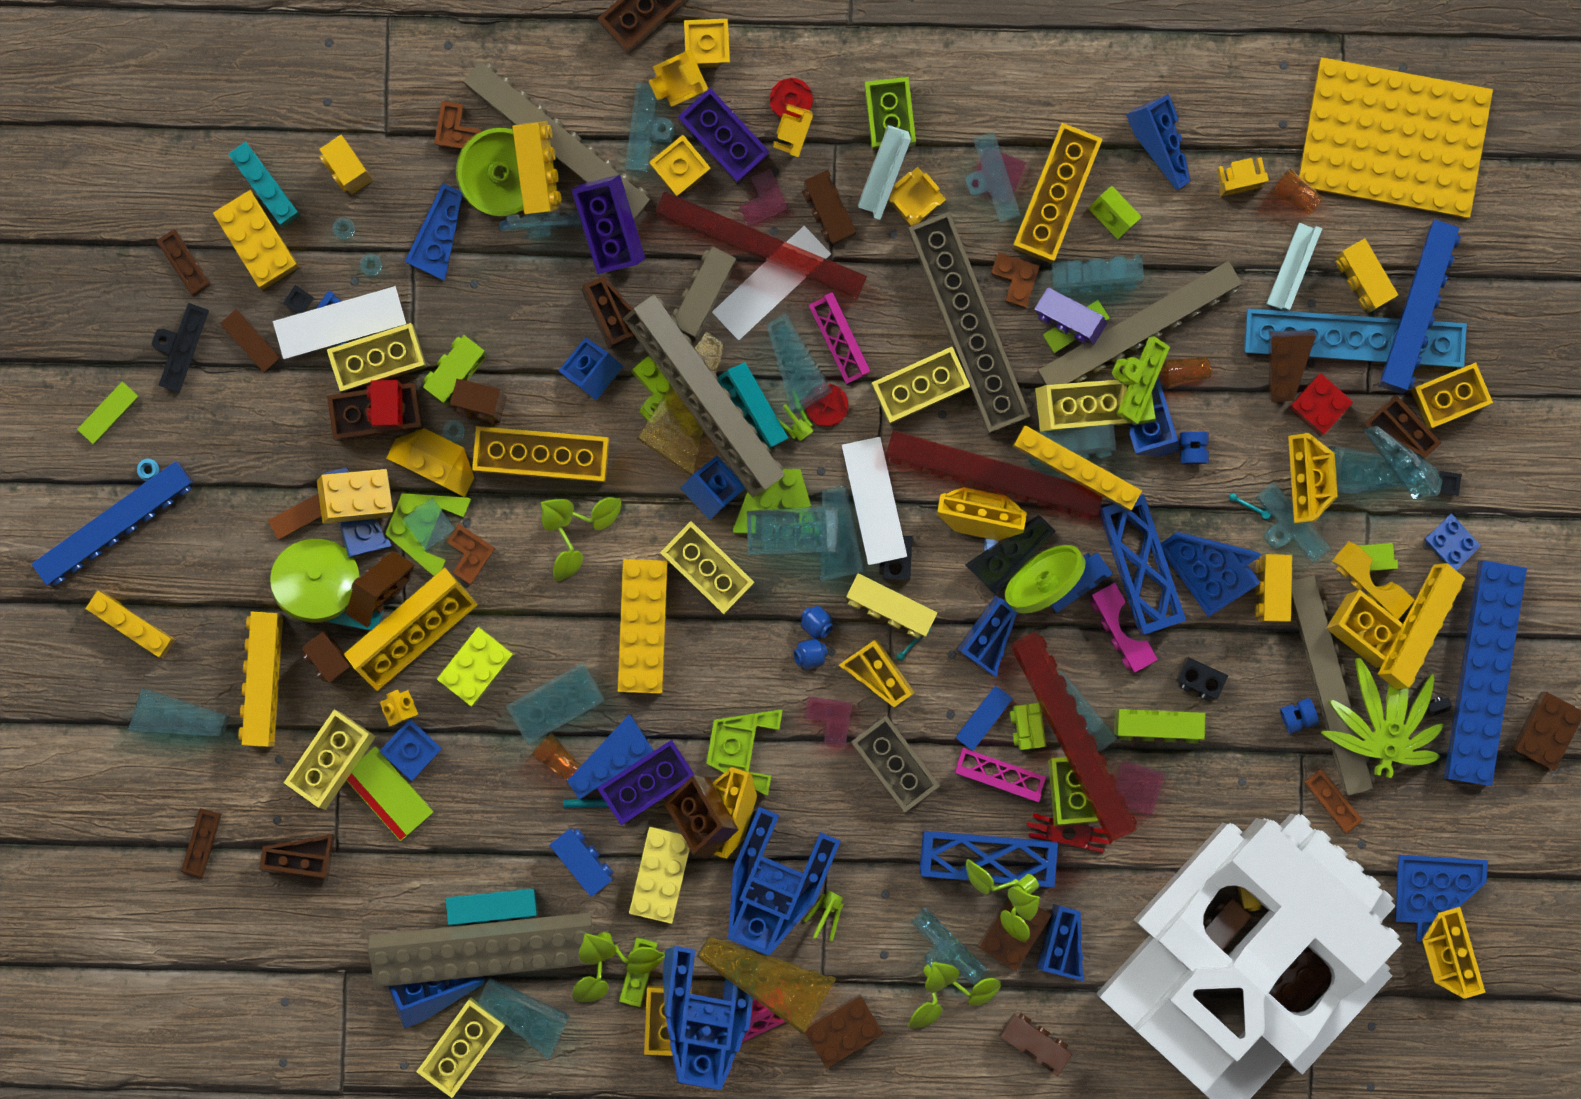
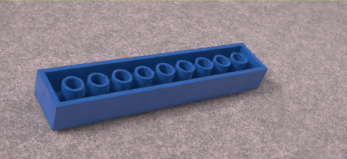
M1484 560L1478 561L1445 765V779L1492 786L1527 571L1525 567Z

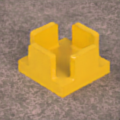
M728 18L684 20L685 51L691 50L699 68L719 67V64H730Z
M687 50L652 66L656 77L649 80V84L657 100L666 97L671 107L708 90L691 50Z
M787 104L786 110L801 116L796 118L788 114L782 115L777 129L778 139L790 142L791 145L787 146L774 141L773 147L799 157L813 114L810 110Z
M684 135L680 136L649 162L658 177L676 197L684 191L688 192L711 170Z
M1262 157L1255 160L1257 174L1252 158L1232 162L1231 167L1226 169L1228 181H1226L1223 166L1218 167L1216 172L1220 185V197L1263 188L1269 182L1268 174L1265 173Z
M917 167L912 172H908L893 186L888 201L910 226H913L927 218L946 201V198L940 193V188L929 175L923 173Z

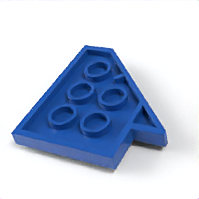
M1176 532L1161 542L1164 555L1208 617L1260 584V581L1248 566V564L1261 556L1259 552L1181 532Z
M1398 855L1394 921L1416 923L1415 941L1421 942L1439 912L1460 907L1487 883L1488 860Z

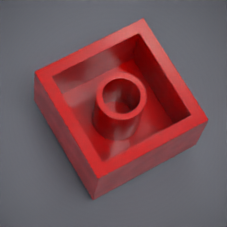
M1319 373L1288 408L1321 437L1342 416L1353 401L1322 373Z
M371 380V386H367V399L371 401V408H367L368 422L370 421L371 425L376 429L403 428L402 383L398 380Z

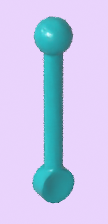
M1235 493L1229 495L1230 501H1237L1261 514L1263 519L1270 517L1269 511H1263L1238 498Z
M915 638L902 652L897 653V660H904L907 652L920 639Z

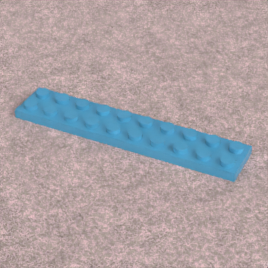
M1247 309L1244 353L1269 355V331L1313 330L1316 337L1309 358L1386 363L1400 319ZM1434 321L1431 329L1427 328L1425 336H1428L1427 344L1424 349H1420L1419 356L1422 357L1420 365L1463 368L1467 323Z

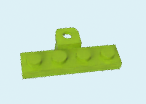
M1155 336L1148 338L1140 360L1135 357H1129L1127 360L1118 359L1112 371V375L1116 380L1124 385H1129L1117 414L1133 425L1138 424L1170 349L1167 344ZM1121 366L1124 367V369L1122 370L1123 374L1120 373Z
M649 356L632 369L631 372L652 395L640 408V414L649 424L656 423L668 413L689 437L701 427Z

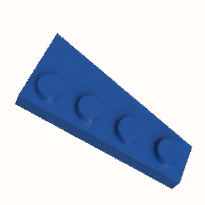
M445 183L442 184L405 260V263L445 281L463 198L459 190Z
M347 468L325 472L324 475L348 473L349 471ZM375 519L338 522L348 558L387 549L392 546L384 536L380 524Z

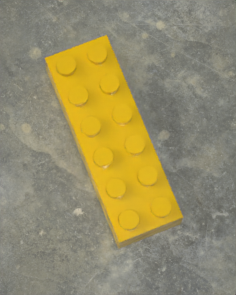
M1061 123L1012 246L1013 249L1048 263H1054L1101 145L1102 138Z
M476 426L472 470L481 473L606 483L610 439L609 437Z
M623 559L618 692L663 694L668 561Z
M443 568L345 652L344 655L353 668L378 691L478 604L446 568Z
M251 612V616H247L246 629H250L249 638L245 639V651L248 652V660H244L243 673L247 675L246 683L242 684V696H245V704L241 705L240 718H243V727L239 728V740H242V745L275 746L284 614Z

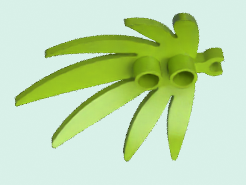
M1356 658L1355 664L1359 686L1374 732L1351 709L1337 701L1329 700L1328 703L1339 718L1364 741L1350 734L1337 731H1321V734L1347 750L1368 757L1380 758V763L1375 767L1374 773L1381 776V771L1385 768L1387 778H1392L1393 776L1392 761L1407 765H1424L1438 760L1440 755L1435 752L1426 750L1413 752V750L1431 742L1443 729V723L1433 725L1409 740V736L1419 725L1428 708L1433 691L1434 674H1430L1410 709L1405 724L1409 688L1395 689L1388 683L1384 720L1382 703L1376 683L1362 659Z

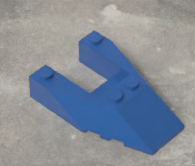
M759 806L733 868L728 939L770 956L815 904L841 840L820 832L803 873L763 857L779 814Z
M679 946L670 947L665 950L663 966L664 1005L677 1083L720 1091L732 1067L731 1064L735 1055L740 1050L745 1033L750 1028L757 961L742 958L727 961L723 1000L690 994L695 949Z

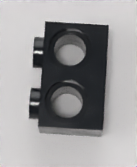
M903 536L907 557L880 562L879 574L883 575L884 580L910 581L913 536ZM896 562L900 564L901 572L898 575L890 573L889 565Z
M1186 657L1175 681L1180 683L1179 688L1191 692L1192 689L1200 692L1199 697L1211 702L1212 698L1218 700L1229 675L1190 657ZM1189 669L1196 672V679L1193 682H1189L1185 678V674ZM1210 678L1216 682V688L1213 691H1208L1205 686L1206 681Z

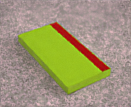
M376 746L360 759L346 780L400 842L434 813L430 806Z

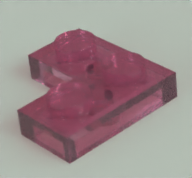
M771 169L751 177L759 198L739 206L748 227L788 210V206Z
M808 696L805 718L827 721L824 743L846 746L852 703Z

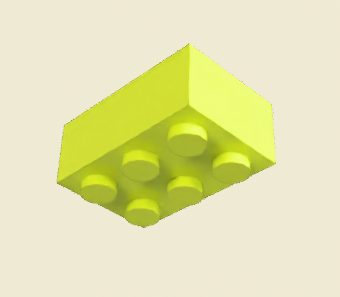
M477 627L437 680L471 707H474L514 654L482 628Z

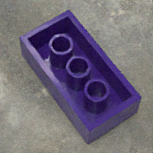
M711 88L678 116V121L737 185L770 156L769 150Z
M620 175L580 184L572 190L597 274L638 265L646 259Z
M671 739L597 789L619 823L623 825L681 787L695 774Z

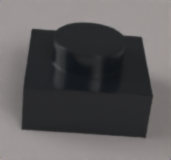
M295 285L283 303L300 314L307 310L314 297Z
M1438 471L1435 493L1459 496L1462 474Z
M1437 697L1430 701L1426 711L1430 718L1450 711L1452 704L1449 697L1445 699Z

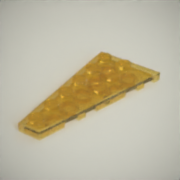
M706 331L694 350L703 356L704 364L716 374L724 343ZM670 385L636 439L692 476L695 469L696 456H698L701 435L704 430Z
M713 937L706 939L696 956L800 1033L806 1032L836 980L835 977H827L818 974L819 972L809 971L774 957L763 956L755 953V951L745 950Z

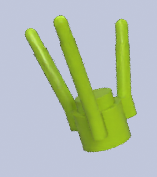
M792 391V396L803 420H798L786 404L783 405V408L794 422L791 426L793 430L780 419L778 420L782 428L793 439L797 437L801 441L813 432V429L810 427L813 424L808 419L796 392Z
M829 890L826 895H821L819 901L803 919V922L806 923L823 904L822 907L826 910L813 935V938L817 939L830 911L835 912L829 941L832 942L836 933L840 912L844 906L842 904L844 898Z

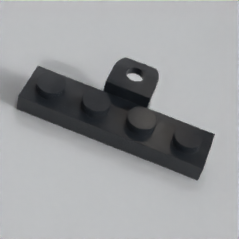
M188 303L177 333L166 329L156 330L152 346L156 350L169 355L159 386L180 393L209 310ZM161 337L167 338V342L165 344L159 343V339Z

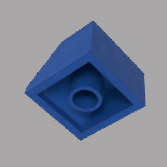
M585 337L558 371L590 397L597 400L624 366L604 349Z
M715 456L695 472L680 487L709 520L746 489L718 456Z

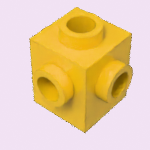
M399 690L386 694L387 699L380 702L389 726L418 715L409 690L402 693Z

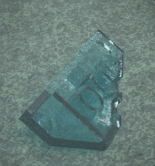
M1378 426L1367 427L1363 430L1414 499L1433 497L1440 493L1442 479L1439 477V473L1434 466Z
M1328 446L1335 453L1338 492L1356 494L1380 488L1411 484L1415 481L1418 461L1345 447Z

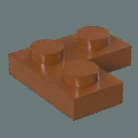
M441 101L435 145L462 150L468 140L482 131L481 129L461 126L463 104Z
M998 252L991 274L1011 280L1005 302L1026 308L1040 266Z
M460 524L456 526L446 541L464 553V556L452 573L472 585L496 548Z

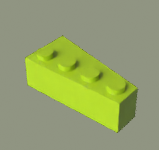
M1115 709L1114 735L1119 736V740L1132 741L1133 736L1141 737V741L1155 742V737H1161L1163 742L1177 743V738H1184L1185 743L1199 744V739L1205 738V713Z

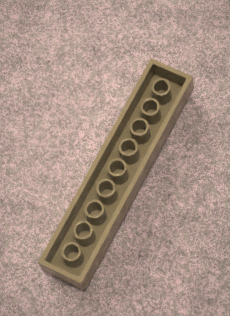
M950 211L908 227L909 236L957 358L970 384V391L987 434L1029 419L1030 414Z
M654 294L631 310L623 320L753 498L785 475L783 467L770 455L769 447L759 440L755 428L746 422L742 410L733 404L729 392L720 386L716 374L707 368L704 364L703 356L694 350L691 346L690 338L681 332L678 328L677 320L668 314L665 310L664 302Z
M591 913L370 935L368 950L374 987L593 965L581 962L578 954L584 934L593 935Z

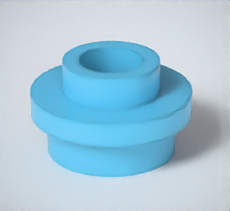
M144 459L138 464L137 473L141 479L148 481L159 473V465L152 459ZM147 466L152 467V472L150 474L145 473V468Z

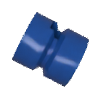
M1181 432L1180 445L1183 446V450L1180 451V464H1208L1209 451L1206 450V446L1209 445V432ZM1198 443L1199 448H1190V444Z
M1310 698L1298 701L1296 706L1290 704L1280 708V714L1289 735L1302 731L1303 726L1310 728L1319 725L1318 715ZM1297 713L1300 717L1299 720H1297L1295 714Z

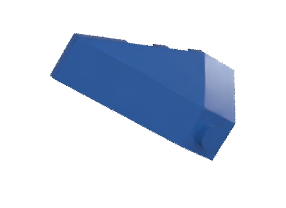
M1169 94L1141 105L1127 113L1128 123L1134 135L1173 187L1177 190L1189 183L1190 177L1186 157L1180 150L1179 142H1182L1181 134H1177L1175 122H1178V117Z
M1158 377L1152 390L1156 422L1138 425L1131 424L1130 437L1136 455L1160 457L1180 451L1178 438Z
M482 976L391 985L388 988L403 1027L407 1028L429 1019L484 984V979Z

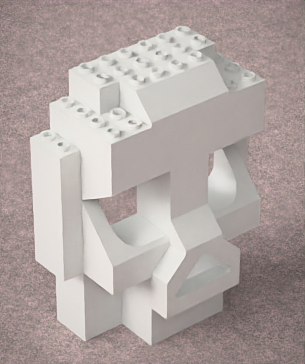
M1290 814L1281 825L1274 820L1256 818L1244 832L1234 824L1222 823L1134 919L1149 936L1096 993L1209 1099H1251L1284 1061H1287L1296 1071L1303 1075L1392 977L1388 972L1391 968L1385 962L1402 943L1397 940L1400 936L1393 929L1383 926L1381 923L1395 907L1391 902L1393 897L1385 890L1382 891L1378 888L1381 884L1375 878L1363 874L1364 868L1356 861L1347 859L1346 856L1348 854L1340 846L1329 843L1331 838L1325 832L1313 830L1309 826L1311 822L1302 814ZM1236 885L1246 889L1269 911L1236 948L1227 955L1206 934L1203 916L1207 906L1221 888ZM1308 946L1329 967L1332 975L1331 984L1328 990L1308 1010L1299 1013L1289 1012L1269 992L1283 972ZM1242 988L1245 1031L1239 1037L1233 1034L1194 998L1193 992L1195 990Z

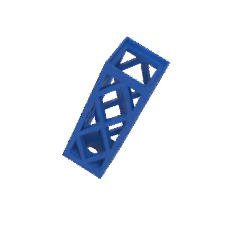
M1143 494L1139 496L1133 507L1138 508L1141 519L1132 511H1127L1116 504L1098 510L1139 635L1186 621ZM1119 513L1116 528H1114L1111 515ZM1126 519L1144 534L1140 556H1137L1121 542ZM1150 547L1159 573L1147 564ZM1124 556L1137 567L1134 582H1132ZM1144 573L1162 588L1158 611L1139 597ZM1169 603L1173 615L1165 618ZM1142 610L1148 616H1150L1154 620V622L1146 624Z
M923 830L920 876L969 880L966 866L956 870L937 856V854L962 842L982 857L974 861L975 864L981 867L991 863L1007 875H991L995 883H1008L1014 879L1019 881L1027 874L1033 875L1043 870V879H1037L1039 886H1055L1058 843L1055 841ZM933 838L951 839L932 849ZM969 841L1008 845L987 855ZM1027 846L1045 847L1044 859ZM1017 848H1021L1039 861V863L1014 875L996 862L995 859ZM931 858L949 871L931 870Z

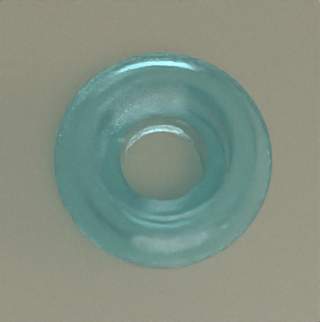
M341 217L334 222L332 229L335 236L339 239H348L354 234L355 226L349 218ZM342 225L348 226V230L346 232L340 231V227Z
M367 254L361 259L360 268L364 274L374 276L381 271L382 261L375 254ZM370 261L375 262L373 269H369L367 266Z
M450 420L443 426L444 437L452 442L461 440L465 434V428L458 420ZM452 427H457L458 433L456 435L450 433Z

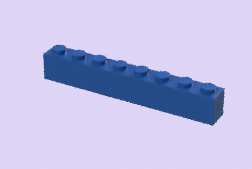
M1435 219L1431 223L1379 387L1403 395L1408 389H1412L1415 377L1412 374L1414 369L1419 368L1422 359L1419 356L1420 349L1425 348L1428 341V336H1425L1427 328L1431 329L1435 316H1432L1434 308H1438L1441 296L1438 293L1440 288L1445 287L1448 278L1445 272L1447 268L1451 267L1454 256L1451 253L1453 247L1457 248L1461 238L1460 235H1457L1459 227Z
M175 461L34 561L32 566L47 586H58L66 580L64 576L70 572L74 574L84 567L83 563L88 559L93 561L102 554L100 551L106 546L111 548L120 541L118 539L125 533L126 535L133 533L138 528L137 524L142 521L148 522L156 516L154 512L162 508L164 510L174 503L172 499L178 495L182 497L189 493L194 482L182 465Z

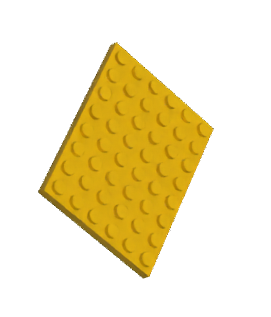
M1321 57L1297 187L1469 219L1493 89Z

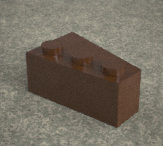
M826 170L805 180V190L802 193L806 202H811L814 210L811 212L816 223L821 222L824 228L821 230L825 242L830 241L833 246L856 235V230L846 208L842 204L837 188L834 187L831 181L830 172Z
M603 276L584 284L581 291L608 349L636 338L623 320L634 308L622 298L623 296Z
M1313 330L1269 331V398L1271 402L1294 401L1316 337Z
M1397 395L1392 396L1360 426L1420 460L1426 458L1441 444L1436 436Z
M394 551L388 556H383L377 565L370 567L365 575L361 578H356L352 583L351 589L353 590L346 614L368 628L375 612L381 613L384 610V606H382L389 597L394 599L410 581L414 564Z
M333 834L300 841L263 846L259 869L262 872L328 881L335 837Z
M1233 898L1227 901L1222 900L1214 908L1216 912L1212 916L1209 915L1203 921L1206 934L1222 950L1251 918V915Z
M1014 1013L1000 1033V1037L1058 1077L1073 1055L1066 1049L1068 1044L1059 1038L1056 1041L1048 1036L1050 1032L1040 1025L1038 1028L1030 1024L1032 1020L1024 1014L1020 1013L1018 1016Z

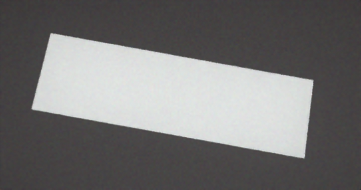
M803 226L714 309L712 313L740 340L831 253Z
M396 286L275 320L273 324L283 359L398 327L406 324Z
M876 437L843 444L842 449L868 565L907 557L881 438Z

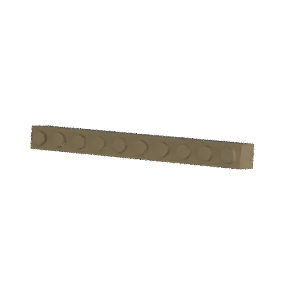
M479 62L463 81L470 90L514 125L548 121V125L552 127L553 136L550 138L551 147L555 149V159L585 183L620 175L614 170L616 166L607 159L602 161L597 156L599 153L593 147L588 145L586 148L580 143L582 139L572 131L569 134L564 130L565 125L560 120L549 118L546 115L548 111L540 104L533 105L529 101L531 99L529 95L522 90L517 92L513 88L514 84L504 76L501 79L496 75L497 70L488 62L485 65ZM622 173L620 176L635 222L651 203V200L648 198L650 194L642 187L637 189L631 184L633 180L625 173Z
M1227 261L1103 332L1094 345L1088 342L1082 344L1042 367L1037 373L1044 385L1068 384L1073 381L1079 383L1087 378L1085 374L1093 370L1094 373H1097L1106 367L1104 363L1112 359L1113 362H1116L1118 359L1125 356L1123 352L1131 348L1132 351H1135L1144 346L1142 341L1149 337H1160L1163 335V329L1169 327L1172 330L1182 324L1180 320L1188 316L1191 319L1200 314L1201 311L1199 309L1207 305L1210 308L1219 303L1218 298L1224 294L1227 297L1239 291L1237 287L1242 283L1230 262Z
M1315 575L1292 581L1291 603L1326 730L1350 734L1363 740L1339 718L1328 703L1329 700L1337 701L1356 713L1354 706L1351 707L1349 698H1351L1350 688L1344 684L1343 677L1346 675L1343 664H1339L1337 656L1340 655L1336 642L1333 643L1332 633L1326 629L1330 621L1327 622L1325 613H1328L1326 602L1321 600L1319 594L1322 591L1319 579H1315ZM1329 740L1344 795L1348 796L1373 789L1372 784L1375 783V778L1372 770L1368 771L1366 763L1369 762V757L1347 750Z

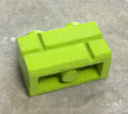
M1033 703L1013 706V711H1010L1011 724L1016 726V733H1012L1014 746H1018L1019 750L1046 747L1041 704Z

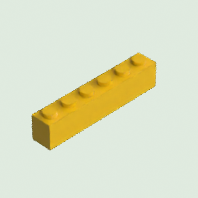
M1027 426L1023 427L1013 445L1019 451L1127 511L1132 510L1142 492L1137 487Z
M1448 563L1435 564L1431 568L1377 674L1395 689H1408L1415 682V676L1419 668L1424 664L1425 657L1433 646L1434 639L1442 628L1447 613L1452 609L1454 599L1462 589L1465 578Z

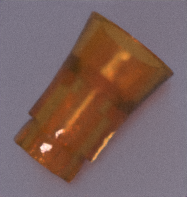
M1291 168L1284 173L1272 193L1286 199L1302 211L1305 210L1308 214H1312L1323 199L1321 195L1317 194L1315 189L1303 181Z
M1207 357L1165 359L1162 366L1165 386L1167 389L1179 385L1211 378L1210 361Z
M552 732L531 753V756L544 763L558 776L561 775L566 781L581 766L580 763L574 760L575 757L560 744Z

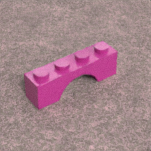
M1112 583L1090 596L1092 600L1089 603L1095 613L1099 611L1102 617L1100 623L1105 632L1110 631L1114 638L1111 640V643L1115 650H1120L1124 656L1121 661L1127 671L1131 669L1132 673H1135L1158 660L1148 641L1132 640L1122 632L1118 616L1121 607L1126 601L1116 583Z

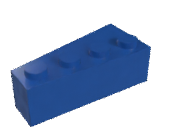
M631 714L621 722L567 780L578 799L583 798L654 751Z

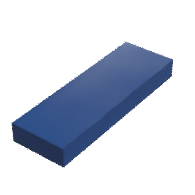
M995 685L955 738L973 751L1013 698Z

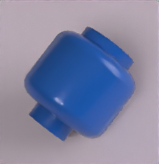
M820 606L808 607L801 614V628L813 638H825L834 627L832 616Z
M814 638L798 643L793 651V655L798 667L801 666L805 670H810L824 664L828 651L824 643L821 644L819 640Z

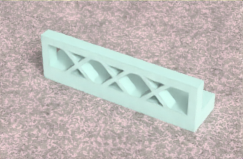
M890 125L887 126L858 203L859 208L873 212L874 218L879 220L882 217L911 141L908 131Z
M1298 223L1266 305L1281 311H1289L1291 309L1322 228L1318 226L1312 228Z

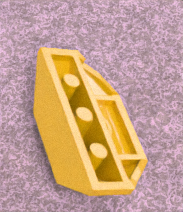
M425 428L396 438L386 459L463 497L466 496L475 478L464 447Z
M1310 433L1288 436L1294 523L1316 521L1338 497L1335 453Z
M963 487L940 495L937 515L955 532L999 541L1024 532L1027 512L1021 510L1007 496Z
M735 767L729 768L727 772L712 783L739 829L714 853V855L726 859L745 839L757 798L752 774Z
M1461 907L1439 912L1422 938L1434 983L1464 999L1486 993Z

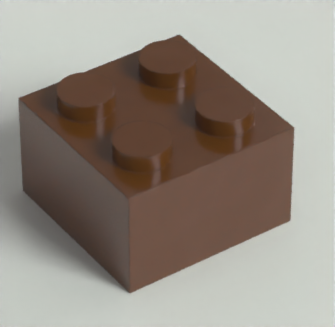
M321 632L302 647L304 651L303 657L310 665L312 664L317 667L316 674L323 682L335 683L353 669L344 652L328 632Z

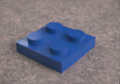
M409 719L385 744L380 752L413 781L443 748L415 722Z

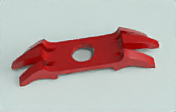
M1033 813L1032 817L1047 821L1049 825L1027 822L1026 825L1047 832V835L1029 832V837L1064 843L1104 853V849L1088 845V842L1111 843L1110 840L1090 835L1091 832L1108 834L1107 829L1080 824L1054 826V818ZM1066 827H1072L1075 830V836L1071 840H1066L1062 835Z

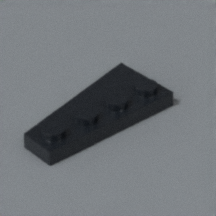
M1038 515L1025 524L1023 533L1002 539L965 564V566L996 595L1055 533V530L1043 517Z

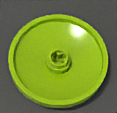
M491 128L481 131L467 141L458 156L456 179L460 192L472 207L482 213L493 216H509L524 210L512 129Z
M306 539L292 544L277 557L271 570L270 583L273 597L285 613L301 621L323 622L336 618L347 610L353 590L351 589L352 583L356 578H360L355 559L353 557L348 558L344 547L325 539Z
M1072 545L1052 547L1034 556L1009 581L1005 591L1007 603L1018 613H1032L1054 604L1064 597L1080 580L1086 565L1084 556L1077 547Z

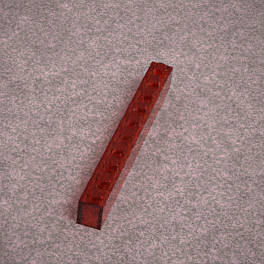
M665 191L655 211L656 215L856 299L859 298L867 279L866 275Z
M894 430L892 431L885 455L886 458H889L888 462L901 465L904 462L910 464L909 468L922 472L923 468L931 470V475L942 478L944 474L952 476V481L963 484L965 480L974 483L973 487L986 490V486L995 489L994 493L1007 496V493L1015 494V499L1028 502L1029 499L1036 500V505L1049 508L1050 505L1057 506V511L1070 514L1071 511L1078 512L1079 517L1087 520H1092V517H1098L1103 500L1102 496L1078 483Z
M1036 631L1013 642L1011 649L1109 843L1112 844L1133 834L1137 830V821L1132 813H1128L1125 807L1127 806V801L1122 793H1118L1115 787L1117 786L1116 779L1113 774L1108 773L1106 759L1103 754L1099 755L1094 736L1092 734L1089 735L1085 728L1087 722L1082 714H1078L1075 708L1077 707L1076 700L1072 694H1068L1065 688L1067 687L1066 680L1063 675L1059 676L1056 670L1057 663L1052 655L1049 656L1044 637L1039 636Z

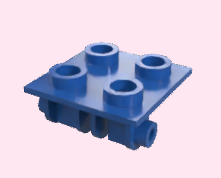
M1452 513L1432 533L1424 538L1425 544L1433 551L1435 550L1434 554H1439L1440 557L1438 559H1443L1444 563H1448L1456 571L1481 546Z

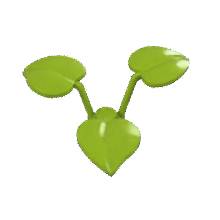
M608 497L599 501L592 510L591 518L573 512V503L566 499L541 502L542 525L547 531L558 529L569 548V551L560 553L554 563L553 577L556 582L563 581L574 575L580 569L583 562L582 553L574 551L562 526L569 525L572 520L571 516H574L589 523L593 522L595 530H603L609 527L618 517L621 509L620 498Z
M967 859L966 870L971 884L981 893L989 894L991 890L997 891L1014 886L1008 890V898L1014 908L1011 913L1003 910L1000 919L1004 929L1012 937L1022 942L1027 941L1030 938V930L1022 918L1031 920L1037 913L1040 897L1031 895L1039 888L1037 879L1033 875L1027 874L1019 881L1014 879L1011 882L994 886V880L991 875Z
M603 932L596 936L585 933L578 953L579 959L586 964L598 963L597 977L595 979L587 976L579 980L572 992L573 1000L577 1002H593L600 1000L607 994L608 984L606 981L601 980L602 961L610 959L615 953L618 954L624 963H628L626 969L629 973L645 974L659 966L664 959V952H659L650 947H639L631 951L628 958H625L618 945H614L610 933Z
M933 961L923 969L927 977L925 988L928 992L932 993L933 1001L932 1003L926 1002L914 1012L908 1027L911 1029L926 1027L940 1017L943 1008L937 1004L936 992L947 987V985L953 984L966 996H969L968 1003L970 1005L980 1006L989 1002L998 993L1002 982L995 978L983 979L973 987L972 991H967L956 982L960 974L956 967Z

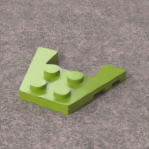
M783 469L785 475L753 498L747 491L733 528V533L753 534L754 511L800 513L799 536H819L801 469Z
M402 493L385 535L435 576L444 568L446 560L427 553L426 548L440 514L444 509L465 517L472 499Z
M783 710L714 720L706 763L723 773L727 772L731 767L749 772L756 727L760 726L779 730ZM749 772L752 774L755 790L768 795L772 775Z

